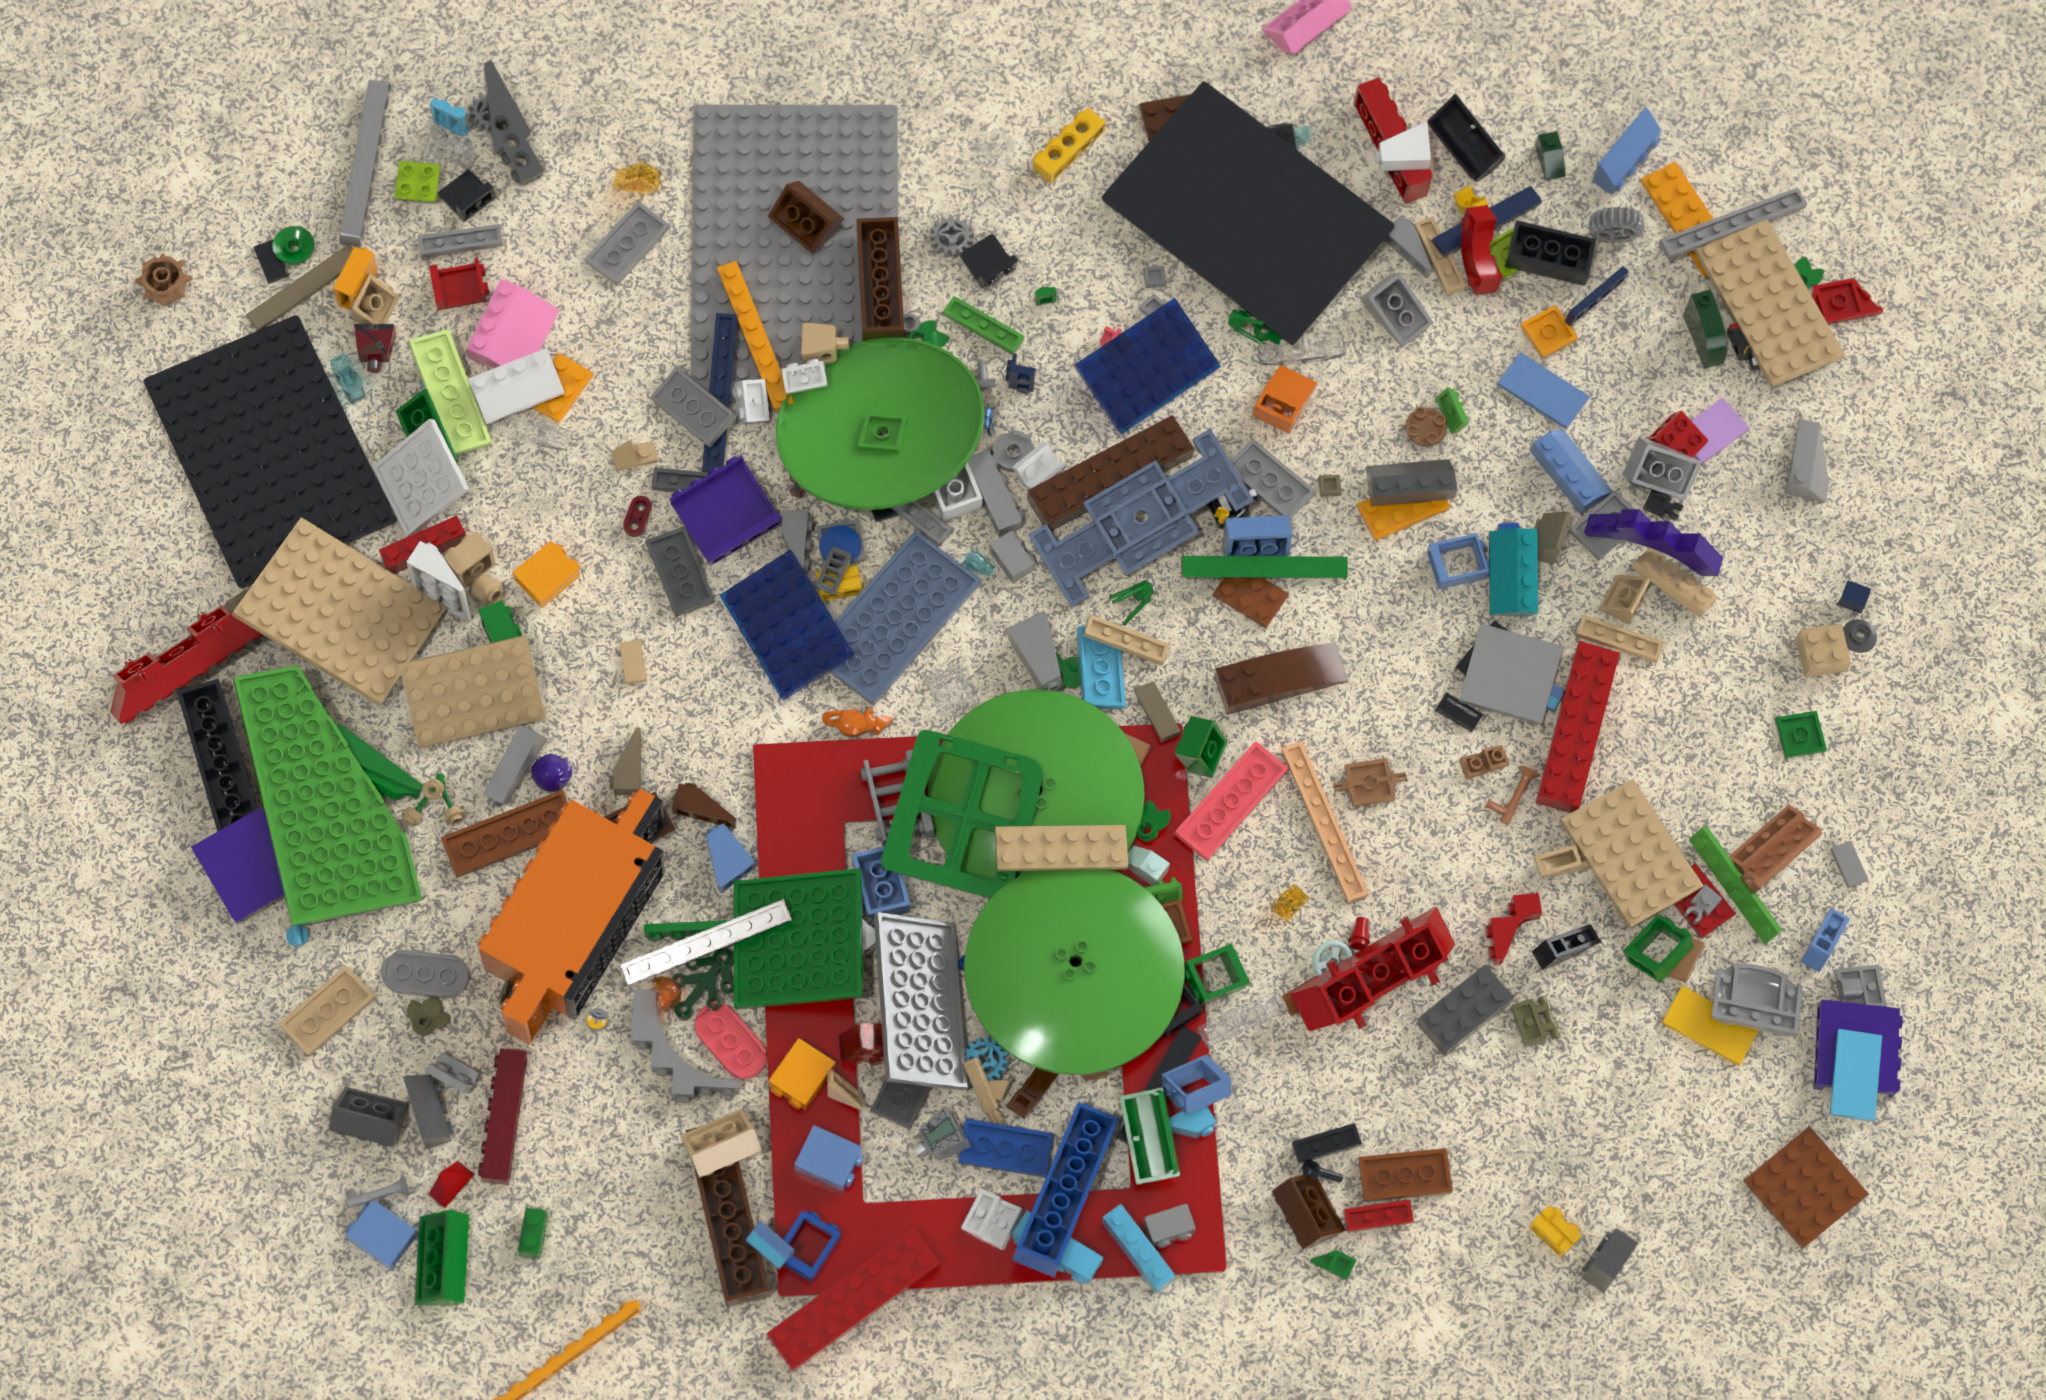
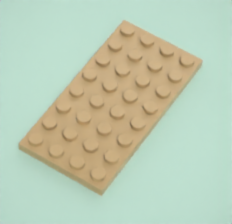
M1768 219L1694 250L1735 324L1737 323L1749 344L1752 355L1771 388L1844 358V351Z

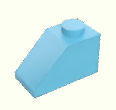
M1207 1106L1188 1115L1181 1111L1169 1118L1173 1133L1193 1138L1201 1135L1203 1137L1208 1136L1214 1131L1213 1128L1216 1125V1120Z

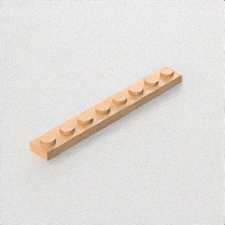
M1302 741L1283 747L1281 752L1347 903L1349 904L1368 897L1369 893Z

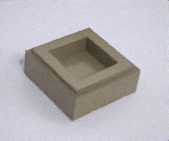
M1340 474L1319 475L1320 497L1341 496Z

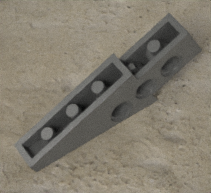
M490 60L484 63L483 72L493 154L502 152L500 156L505 165L509 164L512 170L510 174L514 182H519L523 186L543 176L544 170L526 138L530 137L531 130L495 65ZM502 122L506 125V129L499 130L495 124ZM512 140L516 143V147L509 148L505 142ZM523 158L526 161V165L519 166L515 160Z

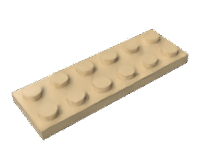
M1126 825L995 827L997 871L1128 869Z

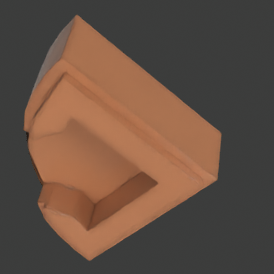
M1745 872L1741 876L1742 881L1753 893H1756L1766 884L1752 872Z

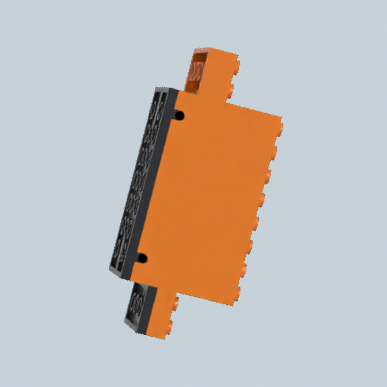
M639 788L637 793L633 792L627 802L629 804L625 812L621 811L616 820L618 824L609 821L572 799L568 805L565 803L559 812V820L557 823L553 822L547 832L549 836L546 841L542 840L536 849V857L534 860L530 859L524 869L526 873L523 878H518L515 882L513 894L511 897L507 896L501 906L503 910L500 915H495L489 925L491 927L487 935L483 934L478 942L484 970L503 981L509 980L510 985L513 986V995L510 999L506 998L501 1006L506 1032L528 1045L532 1042L552 1008L576 1020L665 874L663 850L653 845L656 837L665 825L663 801Z

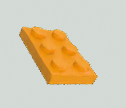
M558 352L552 362L565 394L531 408L560 424L590 382L594 373Z

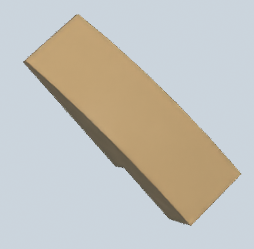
M1576 845L1534 856L1541 877L1564 875L1590 868Z

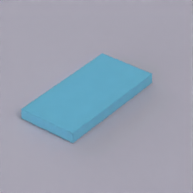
M1078 626L1076 632L1082 700L1094 705L1098 709H1125L1121 650L1084 637L1083 633L1086 626Z
M1843 1029L1837 1030L1829 1115L1870 1122L1875 1121L1882 1035Z

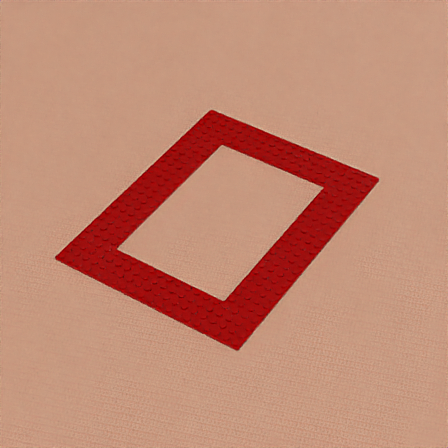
M1177 723L1181 731L1180 736L1160 742L1151 724L1118 726L1123 733L1151 745L1143 764L1140 765L1144 782V805L1150 800L1156 805L1159 812L1170 810L1169 824L1164 829L1158 831L1155 839L1146 842L1136 835L1130 849L1134 845L1153 851L1170 863L1169 870L1162 879L1164 884L1170 883L1172 877L1176 878L1178 883H1181L1183 895L1181 903L1192 937V943L1181 945L1185 963L1188 960L1201 956L1193 850L1174 835L1178 827L1190 815L1186 768L1175 754L1176 745L1180 742L1183 735V727L1180 723ZM917 736L754 745L759 878L846 870L844 825L853 822L876 821L867 780L863 781L860 769L864 768L863 760H868L870 769L903 762L902 759H906V751L914 749ZM902 770L872 777L874 788L903 783L907 772ZM929 780L924 791L926 797H928ZM901 792L877 797L879 809L897 805ZM894 815L884 816L882 821H893ZM1147 829L1145 834H1149L1151 829ZM1129 869L1113 870L1134 880L1144 888L1152 886ZM1202 964L1194 967L1204 986ZM1184 981V983L1187 985V987H1188L1189 990H1190V987H1189L1188 983ZM1182 996L1173 1018L1189 1008V1005ZM853 999L765 1007L768 1087L769 1079L799 1038L835 1061L836 1068L834 1072L857 1089ZM1205 1005L1202 1006V1015L1184 1026L1201 1036V1040L1188 1062L1206 1054L1209 1056ZM1180 1030L1168 1038H1165L1162 1034L1144 1053L1122 1065L1124 1095L1144 1091ZM1201 1078L1180 1089L1188 1095L1210 1084L1204 1078ZM828 1079L806 1111L801 1107L796 1109L789 1104V1099L784 1096H776L770 1091L771 1088L769 1087L775 1233L784 1240L802 1210L807 1213L809 1211L816 1213L820 1216V1221L828 1224V1222L834 1224L840 1229L839 1232L841 1233L839 1243L813 1283L785 1266H782L780 1270L777 1268V1286L780 1297L820 1295L912 1227L916 1229L940 1262V1266L907 1290L1074 1281L1071 1278L1072 1275L1065 1270L1064 1272L1057 1270L1055 1277H1052L1013 1261L1017 1245L1014 1243L1012 1235L1005 1249L1002 1250L963 1231L961 1227L977 1197L866 1203L863 1200L862 1165L855 1167L852 1173L855 1175L850 1187L846 1186L844 1192L796 1171L794 1165L813 1125L860 1146L859 1109L829 1098ZM1168 1096L1165 1098L1169 1118L1182 1111L1175 1106ZM1212 1103L1207 1107L1214 1117V1106ZM1215 1127L1213 1128L1214 1131L1206 1137L1201 1135L1193 1138L1172 1132L1180 1176L1136 1184L1128 1145L1130 1187L1126 1189L1090 1190L1071 1238L1103 1257V1262L1092 1280L1142 1277L1102 1224L1103 1216L1120 1204L1148 1240L1149 1237L1143 1223L1144 1217L1187 1204L1196 1228L1195 1233L1188 1240L1179 1241V1239L1170 1241L1171 1244L1166 1247L1158 1248V1246H1155L1154 1248L1175 1275L1216 1273L1226 1270ZM1039 1193L1001 1195L999 1197L1003 1201L1023 1209L1024 1212L1020 1218L1021 1220L1026 1211L1032 1212ZM804 1221L789 1245L794 1249L792 1256L812 1268L832 1237Z

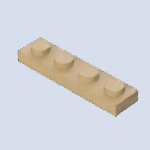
M1434 217L1415 222L1414 226L1446 296L1466 289L1465 281L1452 254L1450 253L1443 257L1432 243V239L1441 234Z
M1091 614L1088 617L1083 633L1084 637L1161 666L1165 662L1170 645Z
M1586 615L1582 616L1576 634L1577 637L1654 663L1658 662L1664 641Z

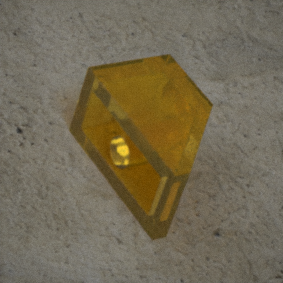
M644 161L616 170L613 189L645 194L656 191L660 185L661 171Z

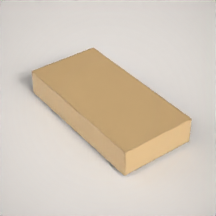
M641 640L620 642L625 683L647 682Z

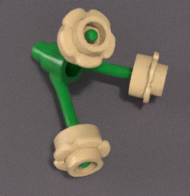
M438 773L435 779H430L423 784L425 796L415 809L408 807L406 810H402V820L407 825H419V820L422 818L419 810L428 799L434 798L437 800L442 796L449 808L444 812L445 822L457 825L463 821L464 811L461 810L460 806H453L448 797L444 774Z

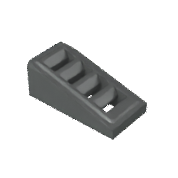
M832 546L815 588L835 596L850 565L852 554ZM831 564L836 565L841 569L838 570L836 568L831 567ZM827 572L837 575V578L827 575ZM827 580L829 582L834 583V586L823 583V581Z

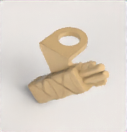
M978 1057L966 1060L963 1064L964 1069L978 1097L980 1106L984 1113H989L987 1116L988 1121L1003 1125L1001 1112L996 1110L999 1107L997 1099L1002 1100L1006 1096L1012 1084L1013 1076L1010 1075L1007 1079L988 1080Z

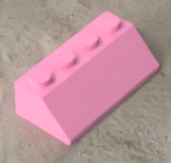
M1298 0L1261 30L1283 52L1296 54L1301 51L1305 44L1315 40L1318 34L1329 29L1332 26L1331 24L1337 19L1343 18L1352 7L1348 0Z

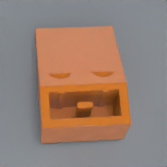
M1280 365L1254 406L1253 417L1290 434L1318 383Z

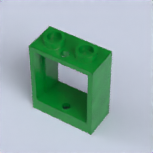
M1657 914L1623 951L1627 962L1658 983H1661L1694 946L1691 939L1692 936L1686 929L1678 928L1669 918L1664 919ZM1662 932L1679 944L1658 964L1642 952Z
M1232 944L1184 963V981L1188 983L1190 991L1201 1006L1243 990L1250 984ZM1220 957L1233 984L1207 994L1194 966Z

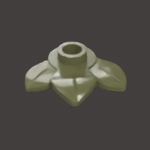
M430 997L422 1004L412 1000L407 1008V1016L412 1020V1028L421 1036L430 1034L433 1029L443 1028L450 1020L449 1014L441 1012V1001L438 997ZM426 1022L427 1024L421 1025L419 1023Z

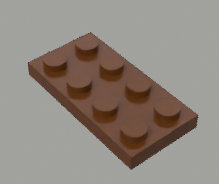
M1447 1148L1358 1157L1364 1202L1451 1194L1453 1192Z

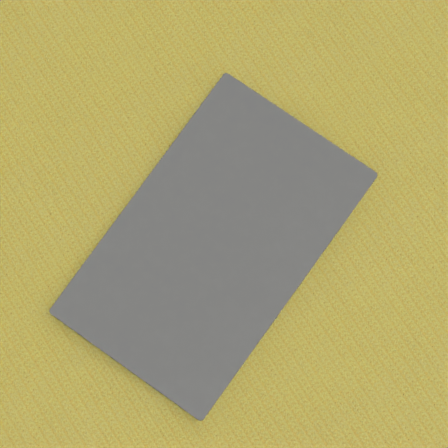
M896 105L694 106L690 378L709 392L716 313L734 314L717 272V267L733 261L738 263L781 372L788 364L798 363L803 365L801 356L803 323L834 325L838 337H849L850 344L862 341L857 218L898 217V111ZM800 181L844 218L835 235L815 254H811L767 217L788 183ZM738 321L730 404H736L733 396L734 383L742 380L761 379Z

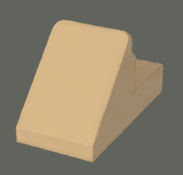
M631 439L612 451L616 471L658 462L653 441L633 445Z

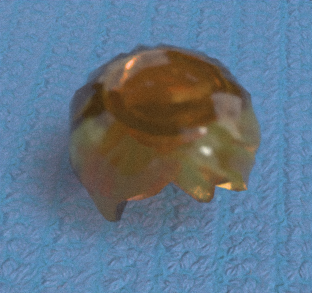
M665 976L654 977L652 982L656 984L653 986V989L661 990L658 1001L663 1008V1012L666 1013L681 1001L682 992L679 985L672 978Z

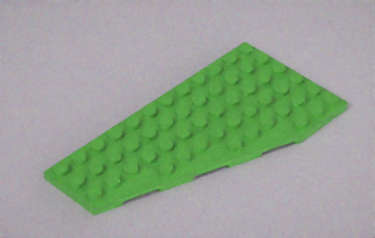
M299 666L234 677L233 682L291 926L294 927L421 901L422 897L407 836L401 831L387 809L381 795L349 749L348 743L332 718L325 711Z

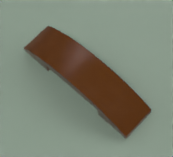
M1035 1068L1006 1107L1025 1119L1042 1099L1059 1074Z

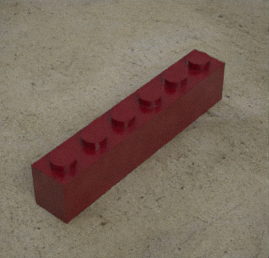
M500 1048L499 1055H495L494 1068H497L496 1076H492L491 1089L494 1092L493 1098L488 1099L487 1110L491 1111L490 1119L485 1120L484 1126L487 1139L482 1141L481 1154H484L483 1163L480 1162L478 1166V1176H481L483 1183L510 1184L528 1060L527 1051Z

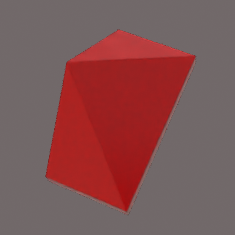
M456 1161L440 1172L428 1195L442 1207L446 1208L475 1174L459 1161Z

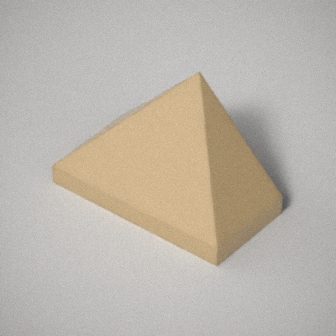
M832 1069L828 1070V1097L861 1109L863 1107L862 1093Z

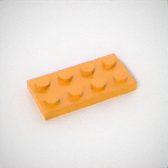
M1369 498L1356 504L1374 541L1450 510L1447 500L1371 506Z

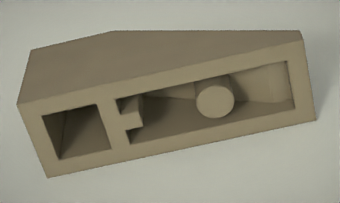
M636 728L614 767V776H610L609 785L610 789L614 790V795H632L633 792L637 793L639 788H641V728Z

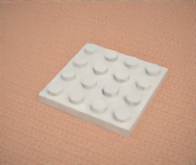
M428 419L372 466L406 537L419 532L470 490L434 419Z

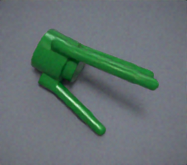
M1232 310L1228 325L1234 327L1233 331L1241 333L1254 342L1266 347L1267 344L1242 329V327L1246 328L1248 322L1263 325V321L1249 318L1252 315L1244 310Z
M1144 580L1109 596L1110 599L1116 598L1112 601V604H1116L1132 595L1137 601L1142 600L1124 620L1123 625H1126L1147 603L1151 602L1150 596L1154 594V590L1151 584Z

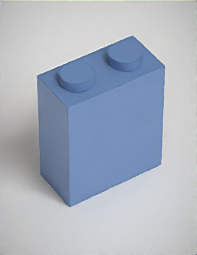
M813 1125L794 1166L796 1171L844 1192L846 1186H851L855 1177L852 1173L856 1166L860 1167L864 1155L862 1154L861 1146Z
M372 1200L370 1204L366 1203L363 1206L358 1220L350 1223L346 1229L347 1234L345 1236L348 1241L391 1271L418 1236L416 1229L375 1200Z

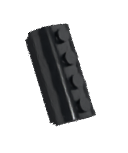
M1456 93L1427 120L1428 126L1467 175L1475 182L1491 174L1506 158L1505 153Z

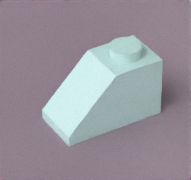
M1133 845L1128 851V869L1152 886L1158 885L1159 881L1167 874L1170 863L1151 850Z

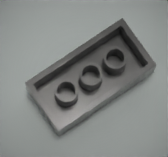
M1484 965L1422 1014L1416 1024L1446 1057L1512 1003L1514 997L1491 970Z

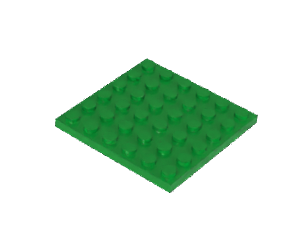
M860 868L733 881V919L782 899L785 900L792 918L788 922L734 943V1008L736 1010L863 998L862 870Z

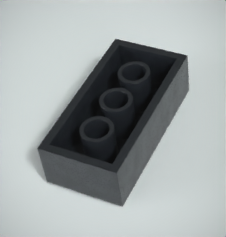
M1516 220L1504 267L1585 286L1591 268L1596 239Z

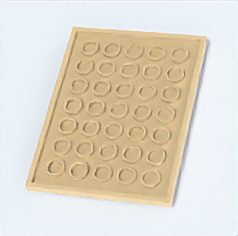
M301 517L233 611L232 616L381 706L401 677L399 664L413 660L445 613L447 607L431 599L419 589H414L411 584Z

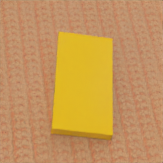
M1682 985L1661 1024L1740 1066L1759 1030L1733 1024L1727 1026L1711 1018L1713 1002Z

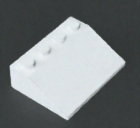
M420 541L407 560L413 588L419 589L431 599L442 603L447 607V611L470 623L472 618L463 586L438 551V548L431 543L425 544Z

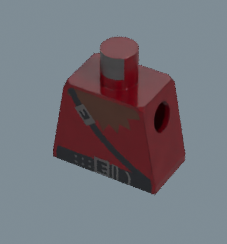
M354 324L360 362H367L368 372L377 373L380 371V362H390L396 337L394 324Z

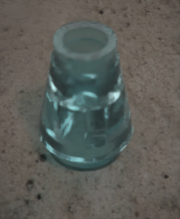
M971 549L963 561L967 569L988 578L995 568L978 550L975 552Z

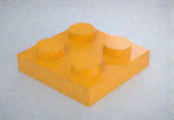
M1557 305L1522 322L1520 325L1542 359L1576 342L1578 339L1571 326L1564 322L1565 317Z

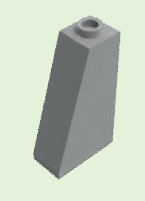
M1042 611L1007 628L1008 640L1038 688L1058 691L1059 688H1062L1061 673L1046 612Z
M519 725L483 793L489 797L488 802L498 807L500 803L507 805L548 738Z

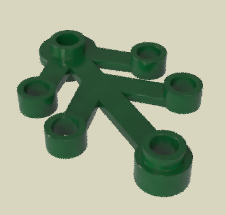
M721 948L715 951L713 956L696 958L685 963L690 971H696L699 967L711 966L707 972L686 976L677 973L672 977V982L676 988L698 983L686 1000L679 1002L675 1006L674 1011L678 1019L686 1021L692 1017V1006L706 988L708 991L707 1006L709 1010L717 1011L720 1008L721 1003L717 997L715 977L719 971H721L722 976L720 983L721 991L724 994L733 992L734 985L731 981L729 970L734 963V955L731 950ZM721 956H727L724 961L719 960ZM691 961L696 962L694 966H689ZM678 978L683 979L681 983H676ZM725 984L731 985L729 989H724L723 987ZM717 1001L716 1006H710V1003ZM681 1007H687L686 1011L680 1012L679 1010Z

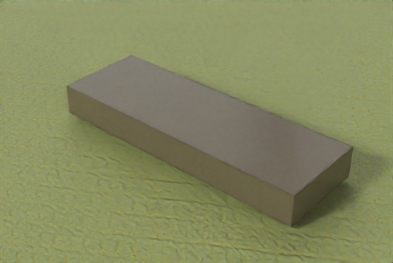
M1152 681L1134 688V693L1160 742L1180 736L1181 731L1155 682Z

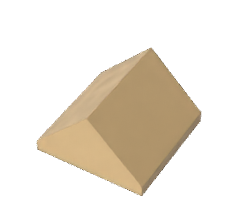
M367 274L350 307L353 321L361 324H386L400 296L373 275Z
M1616 575L1599 610L1628 624L1651 579L1642 576Z

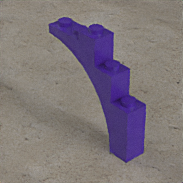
M1621 509L1620 514H1589L1584 531L1589 537L1620 539L1655 549L1677 559L1700 576H1718L1723 557L1700 533H1681L1670 521H1651L1640 509Z

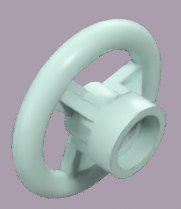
M1337 940L1322 943L1316 949L1312 958V968L1315 975L1319 976L1322 974L1321 969H1328L1326 963L1331 958H1333L1336 965L1339 964L1338 955L1340 949L1344 951L1347 958L1351 957L1352 952L1349 947ZM1329 947H1333V948H1332V952H1324V953L1321 955V953H1322L1325 949H1327V948H1329Z

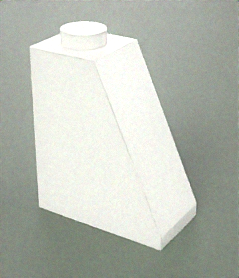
M1422 123L1381 142L1378 151H1375V163H1379V171L1429 169L1431 155L1428 124Z

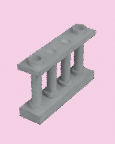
M913 750L906 751V759H902L903 762L870 769L868 760H863L864 768L860 769L862 780H867L878 828H875L876 839L882 842V846H885L886 837H888L890 828L884 829L882 817L894 815L897 805L879 809L877 797L901 792L903 783L874 788L872 777L902 770L907 772ZM919 813L920 819H917L914 831L924 832L925 838L933 837L934 828L931 816Z

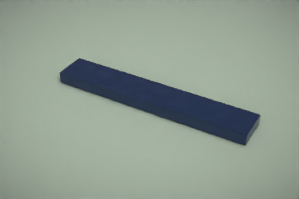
M1532 186L1490 207L1497 218L1494 230L1542 204V199ZM1461 223L1432 239V243L1443 257L1461 248Z

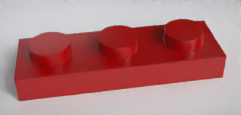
M1410 1200L1343 1210L1347 1233L1414 1222Z

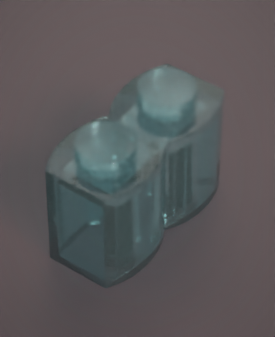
M344 353L331 359L330 365L334 378L342 387L345 398L352 404L365 398L366 394L362 379L354 371L351 359Z

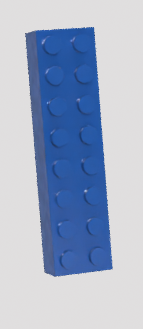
M1081 1102L1077 1103L1017 1245L1013 1261L1055 1277L1116 1129L1118 1117Z

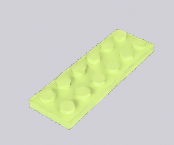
M449 329L409 340L408 344L424 387L428 389L455 454L458 455L491 445L492 441Z

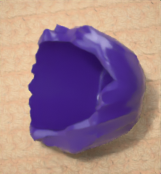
M553 753L540 757L531 766L532 779L537 787L546 792L560 791L567 785L572 776V767L567 759Z

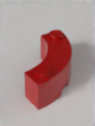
M1488 205L1466 208L1464 217L1461 220L1462 259L1468 285L1472 288L1475 295L1497 292L1503 278L1498 269L1495 256L1490 253V242H1493V232L1497 218Z

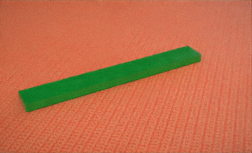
M1181 556V578H1348V558L1316 556Z

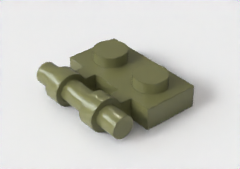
M1546 996L1538 998L1540 1005L1536 1007L1533 999L1511 1005V1010L1525 1047L1546 1042V1032H1550L1552 1040L1560 1037L1558 1022L1554 1020L1551 1012L1553 1008L1551 1003H1548ZM1538 1014L1544 1015L1546 1024H1541Z

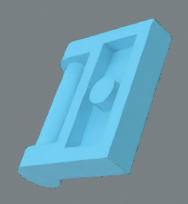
M432 99L430 108L433 122L460 136H466L469 133V127L465 122V109L462 107L454 108L445 100Z

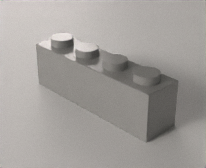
M988 450L972 455L968 464L983 498L982 504L998 537L1010 531L1013 532L1021 529L1024 516L1022 511L1016 509L1014 505L1015 497L1012 491H1008L1005 486L1007 481L1004 474L999 473L997 469L998 462L995 456H991Z

